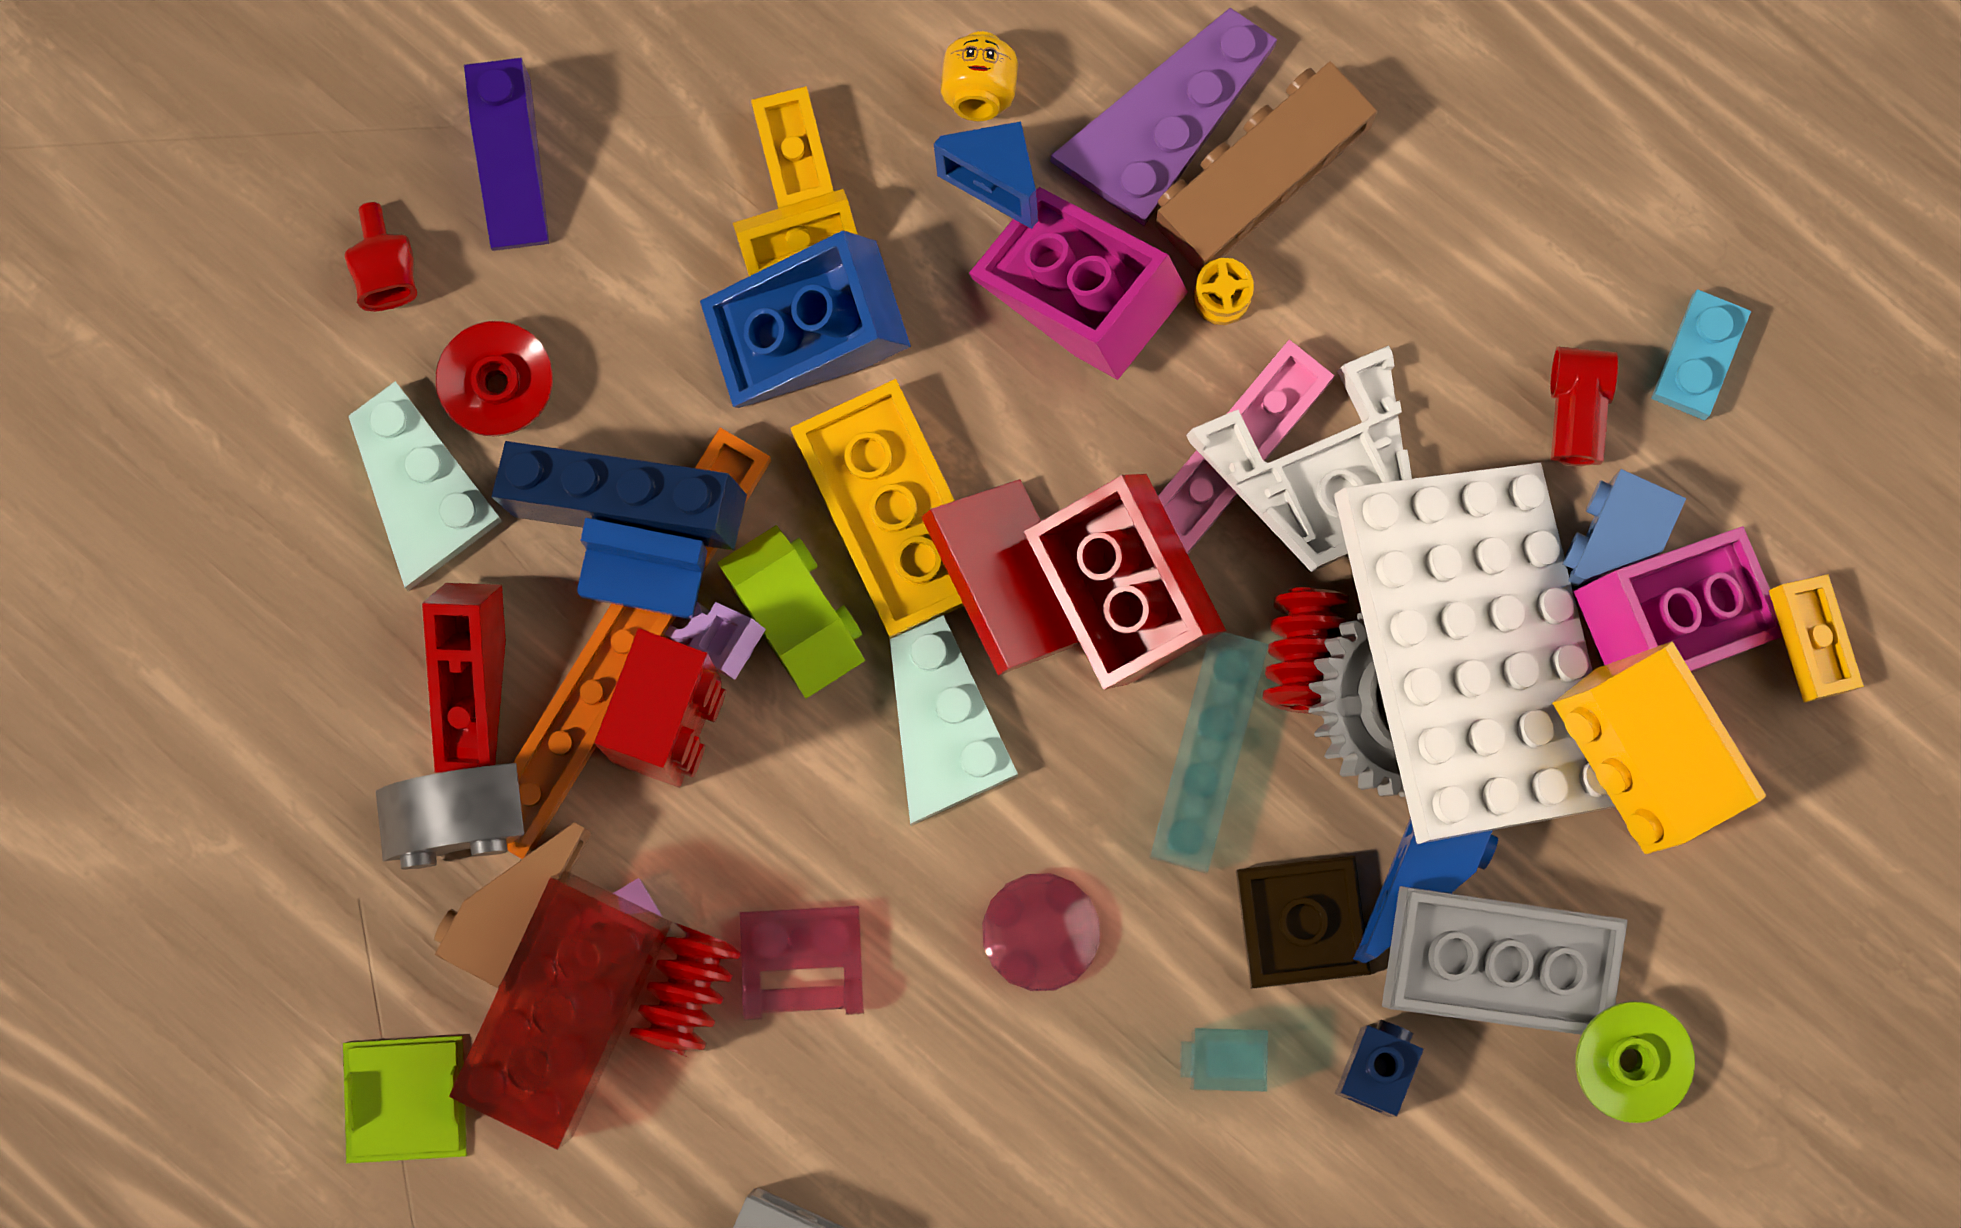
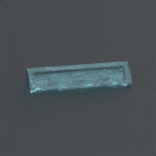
M1226 632L1207 642L1151 849L1150 859L1204 874L1208 873L1269 644Z

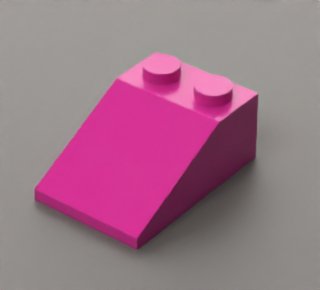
M1039 186L1036 190L1038 222L1030 229L1012 219L969 274L974 281L1075 357L1118 380L1188 291L1168 254Z
M1743 526L1618 569L1574 591L1604 665L1673 642L1692 673L1783 637L1769 594V585Z

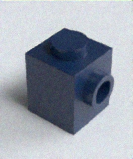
M1380 1020L1377 1028L1369 1025L1361 1027L1335 1094L1388 1117H1397L1424 1048L1410 1043L1414 1033L1390 1022Z

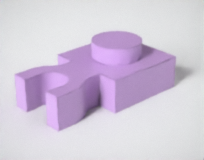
M696 602L694 615L689 624L682 629H677L670 625L664 635L673 641L708 653L717 671L735 680L766 629L752 618L715 602L711 610Z

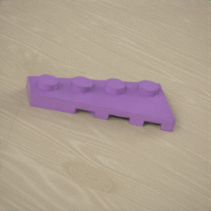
M1229 8L1051 155L1050 162L1145 226L1159 207L1157 203L1159 198L1181 177L1275 48L1277 39L1232 8Z

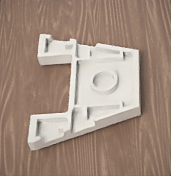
M1389 346L1348 362L1337 371L1362 423L1269 463L1263 461L1238 409L1197 426L1186 435L1190 444L1311 572L1348 556L1334 493L1345 487L1412 479L1408 450H1403L1398 418L1402 411L1400 400L1396 402L1391 373V369L1395 366L1393 353Z

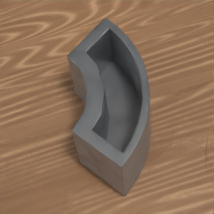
M516 763L431 774L396 782L376 790L383 861L400 860L401 869L404 870L436 866V856H443L471 848V856H490L508 852L507 843H512L524 835Z

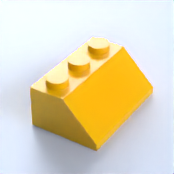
M1673 642L1596 668L1552 703L1563 720L1567 732L1576 741L1595 772L1599 784L1606 790L1625 821L1630 835L1637 841L1644 854L1682 845L1766 797V794Z

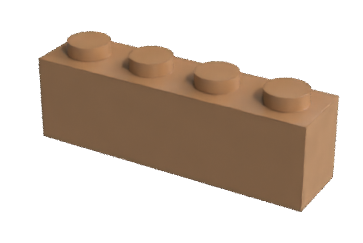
M1331 61L1317 73L1312 68L1302 72L1286 89V93L1289 95L1287 99L1274 110L1269 105H1265L1258 110L1244 125L1243 129L1247 133L1231 147L1226 142L1218 145L1200 164L1204 169L1203 172L1189 184L1180 179L1159 198L1157 203L1161 208L1158 210L1155 226L1198 273L1210 261L1223 258L1372 127L1377 110Z

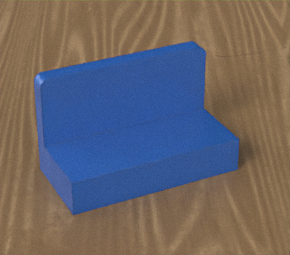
M585 518L580 539L586 548L577 587V593L580 597L686 619L693 617L708 552L703 541Z

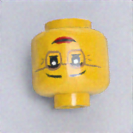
M985 31L973 32L968 36L955 40L948 46L944 55L940 87L943 100L958 116L966 120L987 121L996 117L997 114L1011 106L1015 96L1018 60L1015 51L996 35Z

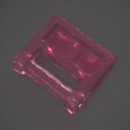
M859 906L740 912L744 1020L763 1019V1013L845 1009L846 1015L864 1014ZM844 968V985L762 989L761 972Z

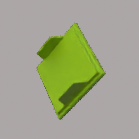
M463 1036L343 1043L346 1164L467 1157Z

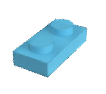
M1697 289L1690 299L1651 399L1706 420L1712 412L1751 311Z

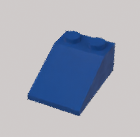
M844 230L700 300L733 407L736 408L748 406L863 370L911 347L877 241Z

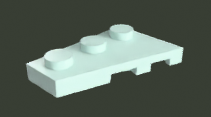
M396 381L349 415V420L404 588L407 591H410L502 522Z
M944 615L891 638L890 646L910 825L912 826L1016 778L1018 773Z

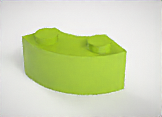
M775 525L717 562L752 619L766 629L763 633L764 638L805 699L866 661L854 640L863 635L860 628L844 605L837 610L833 609L810 574L818 565L800 538L790 543L779 527Z

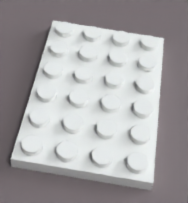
M1541 463L1351 486L1334 493L1417 844L1614 808V803L1606 790L1599 784L1595 772L1576 741L1567 732L1563 720L1552 704L1591 673L1592 667L1571 582L1568 581L1567 566L1563 565L1565 558Z

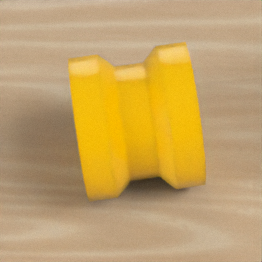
M1218 258L1210 261L1201 269L1196 280L1193 301L1197 312L1205 320L1216 325H1228L1237 322L1245 315L1253 296L1254 280L1251 272L1243 263L1233 258ZM1210 294H1215L1217 297L1221 298V299H1222V304H1221V301L1218 300V299H1216L1215 296H1209V295H1210Z

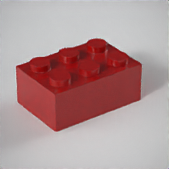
M1147 474L1120 475L1024 531L1103 690L1129 685L1227 631Z
M638 628L594 741V744L613 764L680 788L685 775L691 778L695 776L705 750V744L700 743L699 737L705 720L713 723L716 721L726 695V689L721 688V677L708 653Z

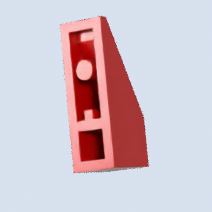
M445 583L422 603L435 773L495 765L506 646L502 584Z

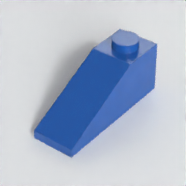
M1410 817L1353 959L1367 963L1377 958L1391 946L1400 886L1452 893L1476 873L1478 868L1486 869L1495 853L1498 837L1492 835V831L1417 844Z

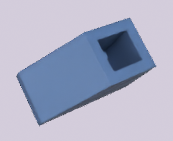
M1620 469L1609 483L1600 480L1586 508L1587 513L1594 515L1586 536L1578 532L1576 533L1564 557L1563 565L1571 568L1568 581L1571 582L1572 588L1577 589L1618 569L1656 557L1662 553L1686 498L1623 469Z

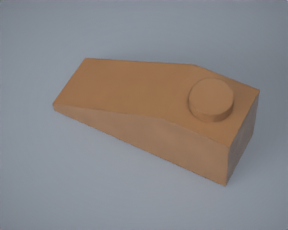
M575 822L464 900L458 911L451 908L442 919L435 933L434 940L439 942L440 945L434 955L498 989L507 991L591 833Z

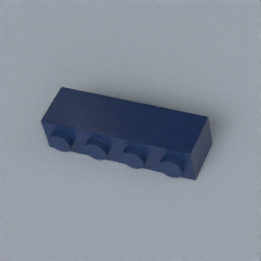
M505 441L491 497L514 518L581 528L584 526L585 518L701 540L707 547L734 551L747 494L729 473Z

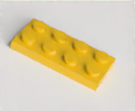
M897 379L790 427L797 446L889 639L963 607L962 600L921 518L930 509L955 500Z

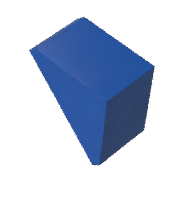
M1021 121L942 135L935 141L934 153L938 177L1030 229L1038 222L1036 188Z

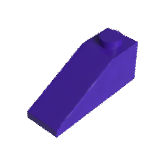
M522 58L464 65L469 117L491 250L497 251L549 244L532 86Z

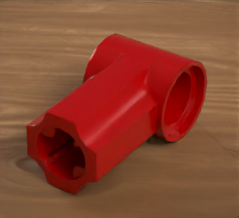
M1560 346L1556 348L1550 381L1551 398H1556L1551 460L1573 466L1601 465L1603 463L1608 404H1611L1617 384V352Z

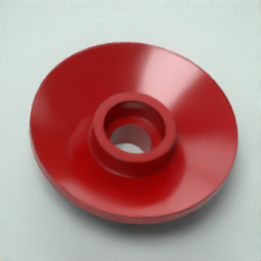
M503 321L478 323L457 334L443 350L438 361L435 377L439 400L451 419L472 433L491 437L518 432L535 421L546 407L553 387L552 365L543 345L526 329ZM498 374L506 376L508 383L503 391L494 393L488 390L487 384L492 376Z

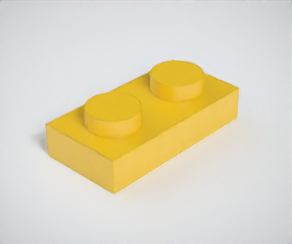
M807 86L752 99L751 104L778 209L834 192Z
M844 189L733 222L749 276L843 230L857 234Z
M1829 574L1785 583L1770 589L1769 594L1803 703L1848 693L1864 687Z

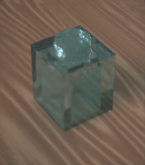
M1193 1029L1191 1041H1181L1180 1077L1191 1078L1190 1091L1267 1092L1268 1030Z

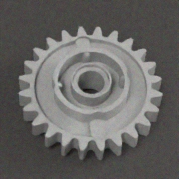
M1362 612L1357 614V620L1344 622L1339 625L1342 637L1325 640L1324 644L1331 657L1314 661L1317 669L1324 674L1322 681L1309 683L1308 687L1321 695V702L1308 708L1309 713L1322 716L1324 719V724L1314 732L1315 737H1329L1332 743L1324 756L1326 759L1342 757L1344 761L1341 766L1340 775L1347 777L1359 774V789L1377 788L1379 796H1393L1399 793L1400 797H1406Z

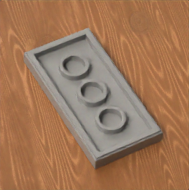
M1400 886L1382 1007L1582 1035L1594 1017L1616 1003L1628 920Z

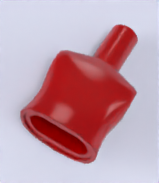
M364 203L358 209L364 240L345 251L346 264L357 290V304L361 309L371 312L384 311L406 305L416 299L418 293L413 278L414 258L410 241L406 235L386 233L382 207L379 203Z

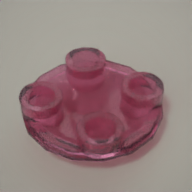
M1051 873L1026 874L1006 883L991 899L982 922L983 947L992 967L1009 984L1029 991H1055L1075 982L1092 965L1100 943L1099 917L1090 897L1073 881Z

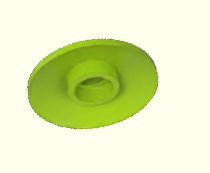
M1623 1002L1600 1012L1583 1031L1576 1051V1073L1583 1093L1599 1111L1619 1121L1643 1123L1653 1121L1668 1114L1682 1101L1693 1080L1695 1054L1686 1029L1670 1012L1646 1002ZM1633 1049L1637 1054V1063L1634 1068L1625 1071L1621 1067L1620 1057L1624 1051Z

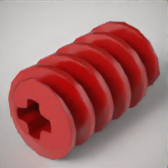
M1296 587L1288 589L1289 593L1280 594L1274 598V608L1287 616L1271 621V631L1284 639L1269 644L1268 654L1281 661V663L1266 667L1265 677L1280 686L1264 690L1263 701L1281 710L1311 714L1308 708L1320 703L1321 695L1309 689V683L1322 681L1324 676L1314 665V661L1325 658L1326 652H1329L1324 642L1326 639L1333 637L1328 635V630L1337 628L1341 623L1346 622L1345 618L1331 612V606L1348 603L1349 596L1327 589Z
M675 923L686 933L685 937H666L664 944L677 955V958L673 960H657L655 965L658 970L669 978L668 982H649L647 990L660 1001L659 1005H640L638 1012L651 1023L650 1028H631L629 1035L687 1057L685 1055L686 1050H704L707 1044L694 1032V1028L713 1027L715 1024V1020L702 1009L703 1005H721L723 1003L724 997L711 987L712 982H730L733 977L731 973L719 964L721 959H740L741 952L730 943Z

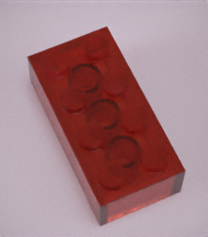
M566 870L551 876L449 1097L556 1150L560 1149L574 1136L673 922Z

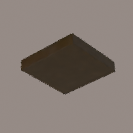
M1355 856L1236 870L1251 989L1371 975L1369 962L1362 963L1353 959L1365 932Z

